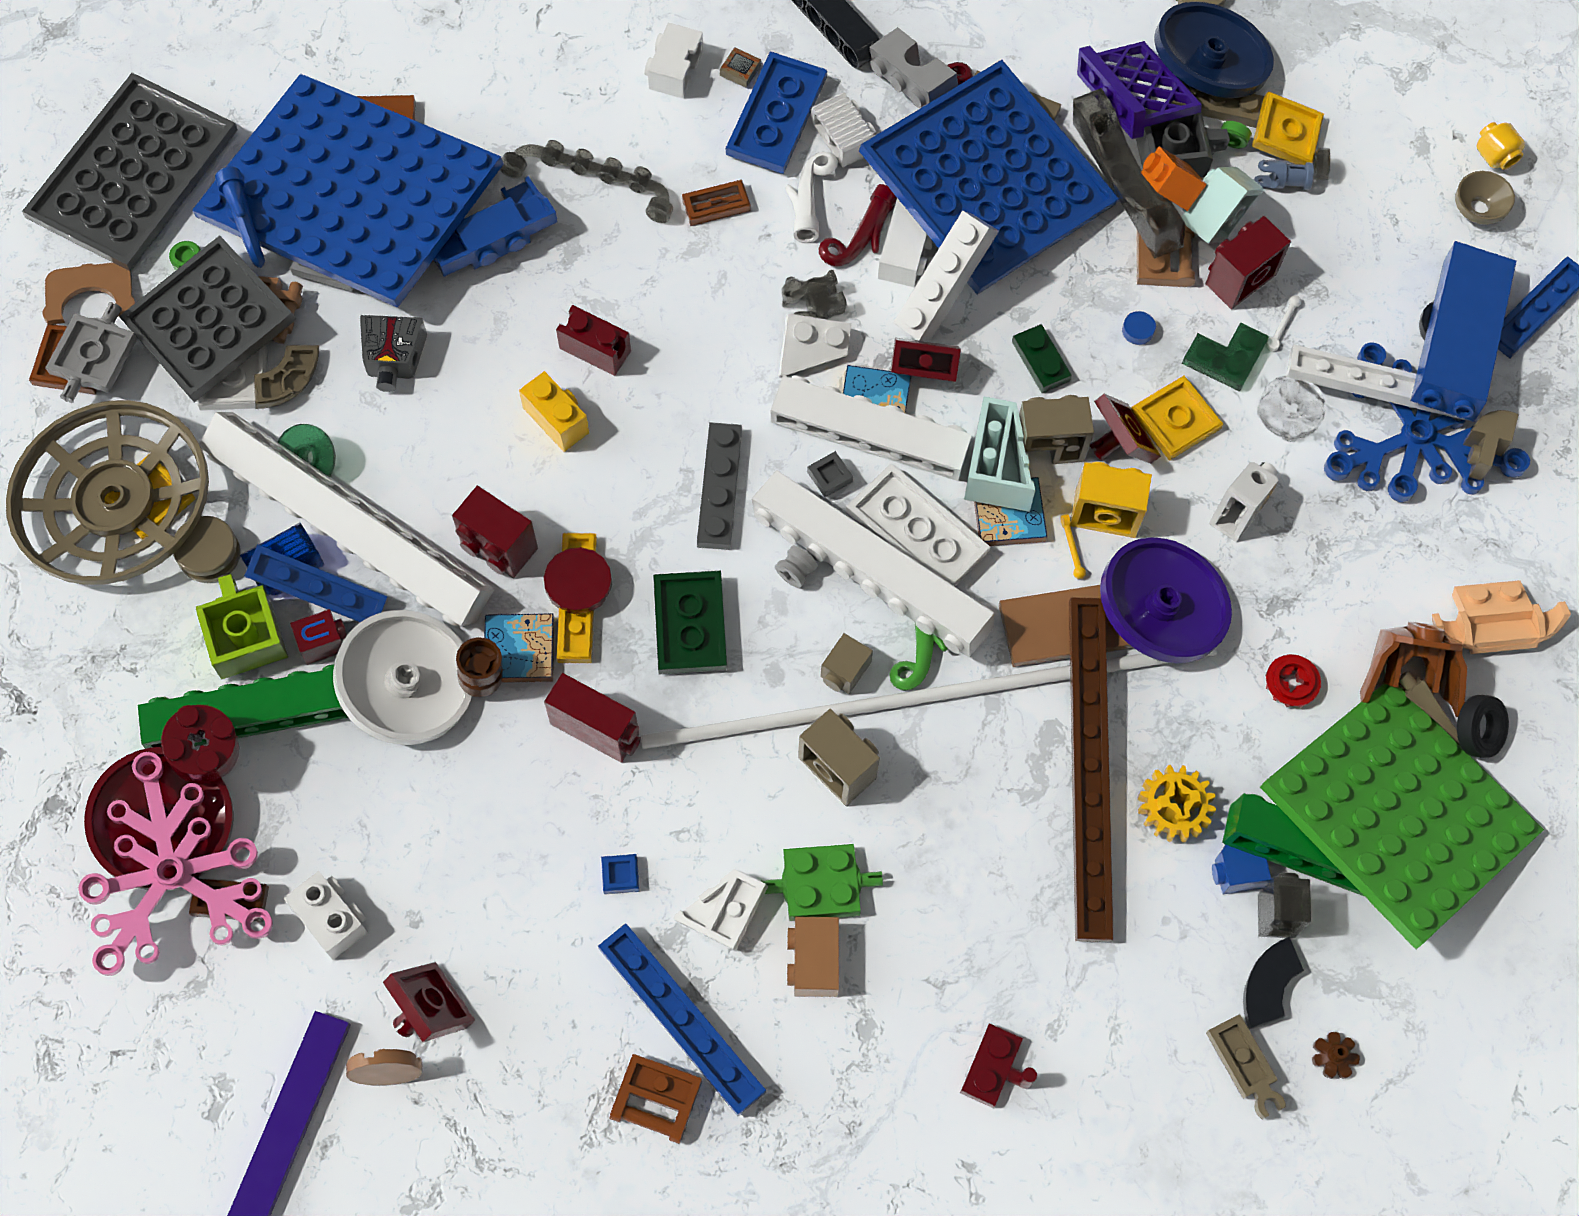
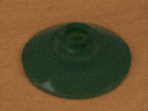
M297 424L283 432L277 441L279 444L328 477L332 475L336 454L334 445L325 431L312 424ZM310 451L313 455V460L311 463L308 460V454Z

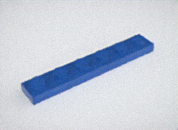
M626 923L598 945L601 953L737 1116H740L766 1093V1089Z

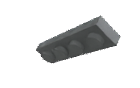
M709 422L697 548L730 550L742 425Z

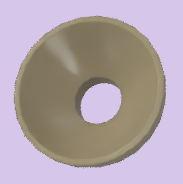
M1475 171L1469 173L1459 183L1455 194V202L1460 213L1465 218L1477 224L1490 225L1500 222L1509 214L1515 203V194L1510 183L1499 174L1491 171ZM1481 201L1485 203L1488 211L1485 213L1475 211L1471 206V202Z

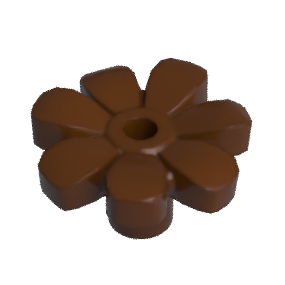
M1330 1032L1327 1035V1041L1323 1038H1318L1314 1042L1313 1048L1319 1054H1315L1312 1057V1063L1315 1067L1325 1066L1322 1073L1326 1078L1332 1079L1338 1073L1341 1079H1346L1352 1075V1070L1349 1066H1357L1360 1061V1055L1350 1052L1355 1047V1043L1351 1038L1347 1037L1341 1042L1338 1032Z

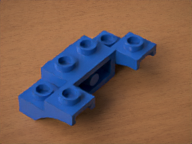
M529 176L524 177L525 182L508 190L505 187L501 188V195L504 200L462 220L434 258L444 277L470 264L474 270L481 266L491 265L498 258L510 252L520 251L525 245L531 243L530 235L557 223L556 211L548 198L539 192Z

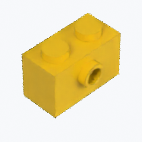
M545 371L519 389L523 409L563 452L589 434L587 415L577 406L578 401L568 389L563 391Z

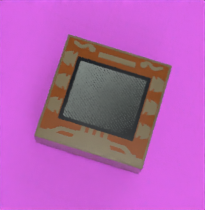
M734 47L720 68V76L747 88L761 67V59Z

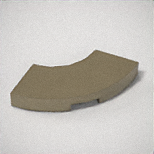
M286 345L284 357L278 366L268 372L254 374L255 409L275 407L290 401L300 394L309 384L315 373L319 357V345Z

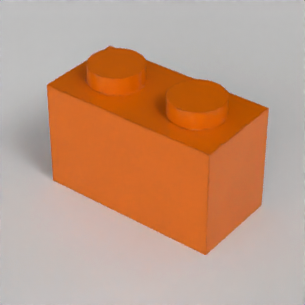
M1160 146L1146 158L1143 170L1141 171V174L1157 193L1186 211L1190 209L1207 185L1188 163Z

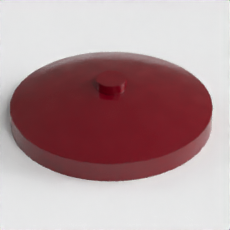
M162 747L135 751L116 761L100 776L88 797L84 814L86 839L96 860L113 877L149 869L132 858H122L117 854L114 849V843L122 835H131L138 845L158 856L155 841L125 823H114L107 814L108 806L113 801L122 800L129 805L131 810L151 821L144 782L138 780L132 770L134 759L143 752L155 753L161 759L164 771L159 778L166 818L180 799L182 788L191 783L180 778L173 771L163 754ZM154 764L145 765L142 770L143 774L150 775L154 773L156 766ZM221 777L210 783L198 784L204 792V799L200 805L191 808L171 838L174 852L187 834L188 825L191 820L201 817L209 822L211 826L210 836L198 843L187 860L225 851L233 830L234 811L230 793ZM191 789L186 793V799L190 801L196 800L199 796V791ZM123 806L116 807L113 811V816L116 818L124 816L126 808ZM202 823L195 825L193 828L195 835H202L206 831V825ZM131 841L122 842L120 851L124 853L129 852L133 847V843ZM172 866L164 870V877L167 879L173 878L177 873V869ZM208 871L192 874L191 876L198 879ZM152 884L146 885V886H142V887H138V888H139V889H144V890H149V888L151 887Z

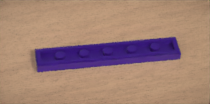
M318 1011L314 1012L227 1216H271L351 1024L349 1022Z

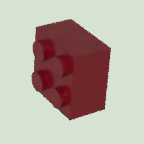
M1265 216L1255 223L1252 221L1246 223L1238 232V236L1231 241L1229 239L1224 240L1214 252L1216 254L1215 259L1208 268L1210 272L1205 285L1231 310L1277 275L1290 246L1291 240Z
M478 485L452 514L456 527L455 532L459 536L461 548L473 557H476L478 554L487 560V565L500 575L505 572L512 578H515L538 549L532 521Z

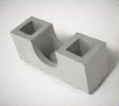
M898 27L870 46L872 59L870 65L874 73L879 77L883 76L897 92H903L918 108H922L958 86L957 73L938 58H935L926 65L919 66L920 58L917 42Z

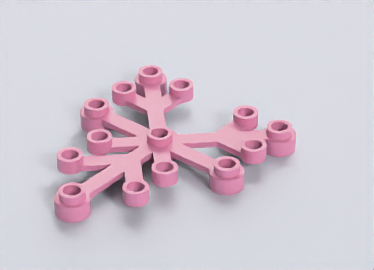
M143 752L139 754L132 763V770L137 779L144 782L151 821L131 810L129 805L122 800L113 801L108 806L107 814L114 823H125L155 841L158 856L138 845L131 835H122L114 843V849L117 854L122 858H132L149 869L109 879L98 873L88 874L80 881L78 887L80 896L87 903L97 905L105 902L110 894L152 884L136 909L113 915L99 914L92 919L91 930L99 937H108L114 930L121 929L112 944L99 947L93 954L92 963L94 968L105 976H113L123 969L125 964L124 953L135 936L137 940L136 957L145 964H151L158 959L160 950L153 942L148 917L166 890H175L181 887L207 903L212 925L210 938L217 945H226L233 938V930L227 924L225 914L242 923L245 933L253 939L266 937L273 927L272 918L266 910L262 908L248 910L235 902L240 899L250 902L257 900L262 894V887L258 880L247 878L241 884L214 890L191 876L192 874L233 865L238 869H247L254 865L258 857L255 844L249 839L239 838L230 843L227 851L187 860L198 843L206 840L211 834L209 822L204 818L198 817L190 821L187 834L173 852L172 836L191 808L202 803L204 792L198 784L189 783L185 785L181 790L180 799L166 818L159 778L164 771L163 763L155 753ZM147 764H154L156 769L154 773L145 775L142 772L143 767ZM191 789L199 791L198 798L193 801L186 799V793ZM118 806H123L126 808L125 815L120 818L114 817V809ZM199 823L205 824L206 831L202 835H195L193 833L195 825ZM131 841L133 843L132 849L126 853L121 852V843ZM242 849L250 852L249 858L245 861H239L236 858L238 851ZM171 866L177 869L176 875L171 879L165 878L164 870ZM95 884H100L103 887L102 893L96 897L91 896L90 888ZM248 884H255L257 886V892L252 896L244 894V888ZM258 918L265 921L264 928L260 931H254L251 928L252 922ZM100 920H109L110 926L108 930L104 932L97 931L96 926ZM224 927L228 929V936L225 939L217 940L215 938V932L218 928ZM145 946H152L154 954L150 958H142L141 950ZM115 955L117 958L116 964L111 968H106L103 964L105 957Z

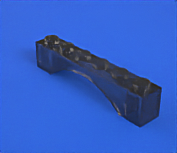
M1102 88L1074 98L1073 125L1154 259L1183 248L1185 222L1172 201L1157 193L1141 174L1142 170L1126 141L1116 111Z

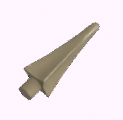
M1409 671L1404 672L1400 676L1399 682L1405 688L1403 689L1406 693L1405 696L1435 720L1459 744L1457 729L1441 708L1425 680H1421L1419 676L1415 679Z

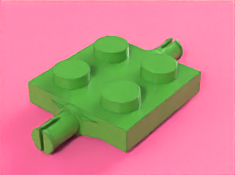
M854 844L783 849L784 870L782 879L761 880V882L768 886L765 894L783 893V897L788 905L789 921H795V917L840 918L860 916L859 896L861 888L883 886L882 871L860 873L855 859Z

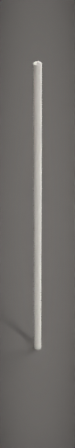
M1215 648V649H1214L1210 654H1208L1207 656L1216 655V654H1217V649ZM1142 653L1107 659V673L1165 664L1167 662L1153 659ZM1070 665L642 735L643 749L813 722L818 720L830 708L837 715L841 713L844 716L1068 680L1070 679Z

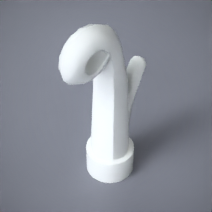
M818 152L806 162L801 172L798 193L789 184L785 187L795 212L793 236L799 242L810 243L819 237V221L816 219L814 176L815 174L821 176L829 175L837 168L838 160L830 152Z

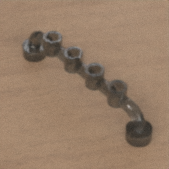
M549 140L545 147L535 144L522 145L515 149L514 152H506L502 157L504 165L500 170L511 178H520L527 166L525 158L536 157L551 167H555L557 164L569 167L577 175L583 176L589 173L598 176L607 184L618 182L628 185L636 193H644L645 191L654 193L657 197L650 199L645 212L651 220L657 223L668 222L673 212V205L669 202L668 190L663 184L652 180V173L642 166L636 167L633 173L622 171V163L615 158L609 157L605 160L604 164L593 162L594 157L592 153L586 149H578L574 156L563 153L565 150L564 146L556 140Z

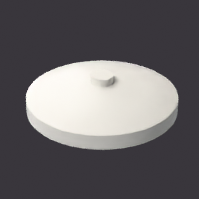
M392 610L375 614L363 620L346 636L334 663V689L343 711L361 730L372 737L388 743L413 745L425 743L444 735L461 719L472 698L471 695L464 692L460 687L457 677L456 655L463 642L444 623L420 612Z

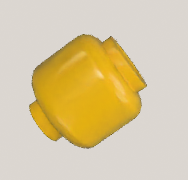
M1492 122L1480 131L1481 137L1476 147L1491 168L1501 167L1502 170L1508 169L1523 157L1522 151L1525 147V142L1511 123L1496 124V122Z

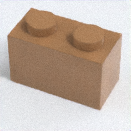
M795 917V928H788L787 950H794V964H787V986H794V997H838L839 917Z

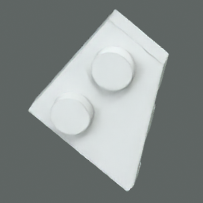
M788 313L785 321L778 377H783V375L789 376L790 374L846 357L852 323Z
M733 869L721 878L719 884L708 888L699 895L697 901L685 910L678 911L673 919L736 951L768 886L741 871Z

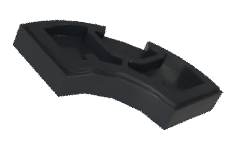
M1290 937L1280 940L1267 949L1255 962L1248 976L1243 993V1009L1249 1030L1285 1017L1282 1004L1284 989L1292 978L1304 971Z

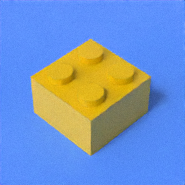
M1085 462L1075 490L1070 520L1071 526L1136 538L1147 511L1152 474L1143 473L1136 468L1120 469L1110 467L1104 462Z

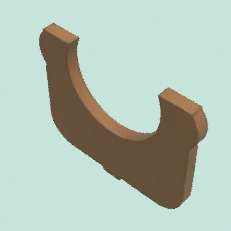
M90 263L82 264L79 267L53 270L45 278L46 306L42 311L45 322L48 325L65 323L63 310L68 301L74 296L87 291H100L110 295L116 301V304L122 308L118 315L119 317L135 304L132 294L131 271L115 263L96 265Z

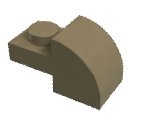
M1506 410L1492 411L1483 415L1476 422L1463 445L1471 447L1467 463L1472 464L1469 477L1482 481L1491 469L1495 455L1502 456L1513 441L1519 416L1518 413Z

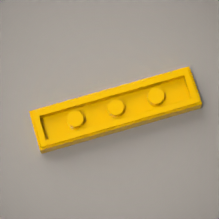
M562 533V551L582 547L596 552V533ZM559 608L558 663H592L594 610L589 613L571 614Z

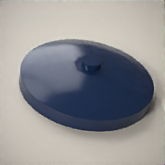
M1185 2L1175 5L1164 13L1155 30V47L1162 62L1177 78L1201 92L1223 98L1246 97L1259 91L1273 70V53L1264 35L1247 19L1222 6L1206 2Z

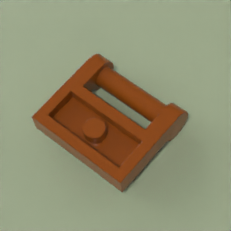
M632 1054L609 1119L619 1123L622 1120L669 1136V1141L680 1144L703 1080L692 1074ZM632 1095L677 1111L678 1114L675 1122L628 1106L630 1096Z

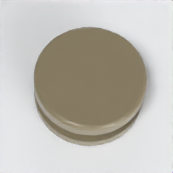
M201 516L192 534L173 553V556L186 576L197 582L211 583L218 581L220 577L229 575L236 568L240 559L241 549L238 539L225 521L214 516ZM185 522V523L177 530V532L175 533L174 538L180 533V531L184 528V526L186 525L187 522Z

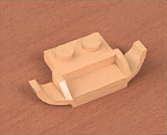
M1518 580L1454 586L1452 597L1459 611L1456 621H1443L1439 613L1432 614V622L1434 626L1445 630V636L1462 642L1463 648L1469 649L1470 654L1537 648L1540 642L1550 639L1565 625L1571 613L1565 601L1558 602L1553 609L1547 612H1542L1539 604H1531L1521 581Z

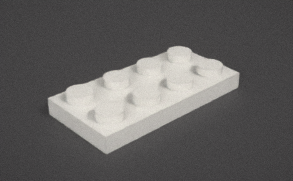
M892 463L846 506V513L861 526L954 587L990 551V546Z

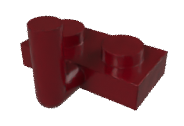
M989 1023L960 1093L994 1108L1005 1081L1024 1089L1030 1088L1037 1079L1036 1070L1028 1067L1022 1072L1012 1067L1023 1038Z

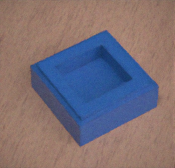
M637 854L601 857L604 894L640 892Z

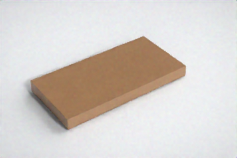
M1100 585L1000 600L999 609L1012 666L1018 667L1070 658L1069 600L1071 597L1101 598ZM1106 616V652L1133 648L1116 632Z

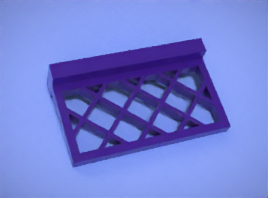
M1145 41L1098 53L1090 45L1079 48L1077 75L1131 139L1143 137L1144 127L1201 113L1202 104L1165 66ZM1141 53L1144 56V59L1133 57L1132 55ZM1108 61H1109V62H1114V63H1117V64H1116V66H1115V65L1106 64L1105 62H1108ZM1124 65H1128V66L1137 67L1138 69H1137V70H1134V69L1124 68L1123 66H1124ZM1145 69H1147V70L1156 71V72H1158V74H1153V73H1148V72H1143V71H1144ZM1117 76H1119V77H1124V78H1129V79H1131V80H1130V82H1129V81H1125V80H1120ZM1137 81L1152 83V85L1139 84ZM1158 86L1171 87L1173 90L1158 88ZM1131 92L1143 94L1145 97L1134 96ZM1157 97L1166 99V102L1152 100L1151 98ZM1176 101L1180 103H1185L1186 105H1175L1172 104V102ZM1145 108L1159 112L1147 114Z

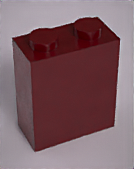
M562 672L544 700L550 725L620 763L623 762L627 754L632 756L641 741L636 712Z

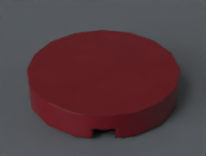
M582 547L566 549L555 555L548 563L544 574L545 591L551 603L557 608L566 610L567 613L571 614L589 613L600 607L605 602L609 591H611L612 578L610 567L604 557L594 550Z

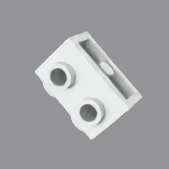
M317 871L286 895L284 900L325 952L334 960L368 933L361 924L366 920V917L354 902L347 907L340 898L345 891L333 876L326 880L320 871Z

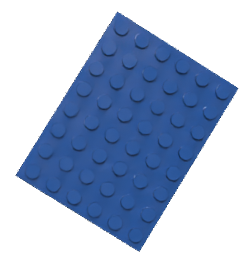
M300 73L226 167H236L241 172L244 181L243 190L261 247L398 308L504 163L501 156ZM215 180L192 211L196 218L241 237L226 198L219 191Z

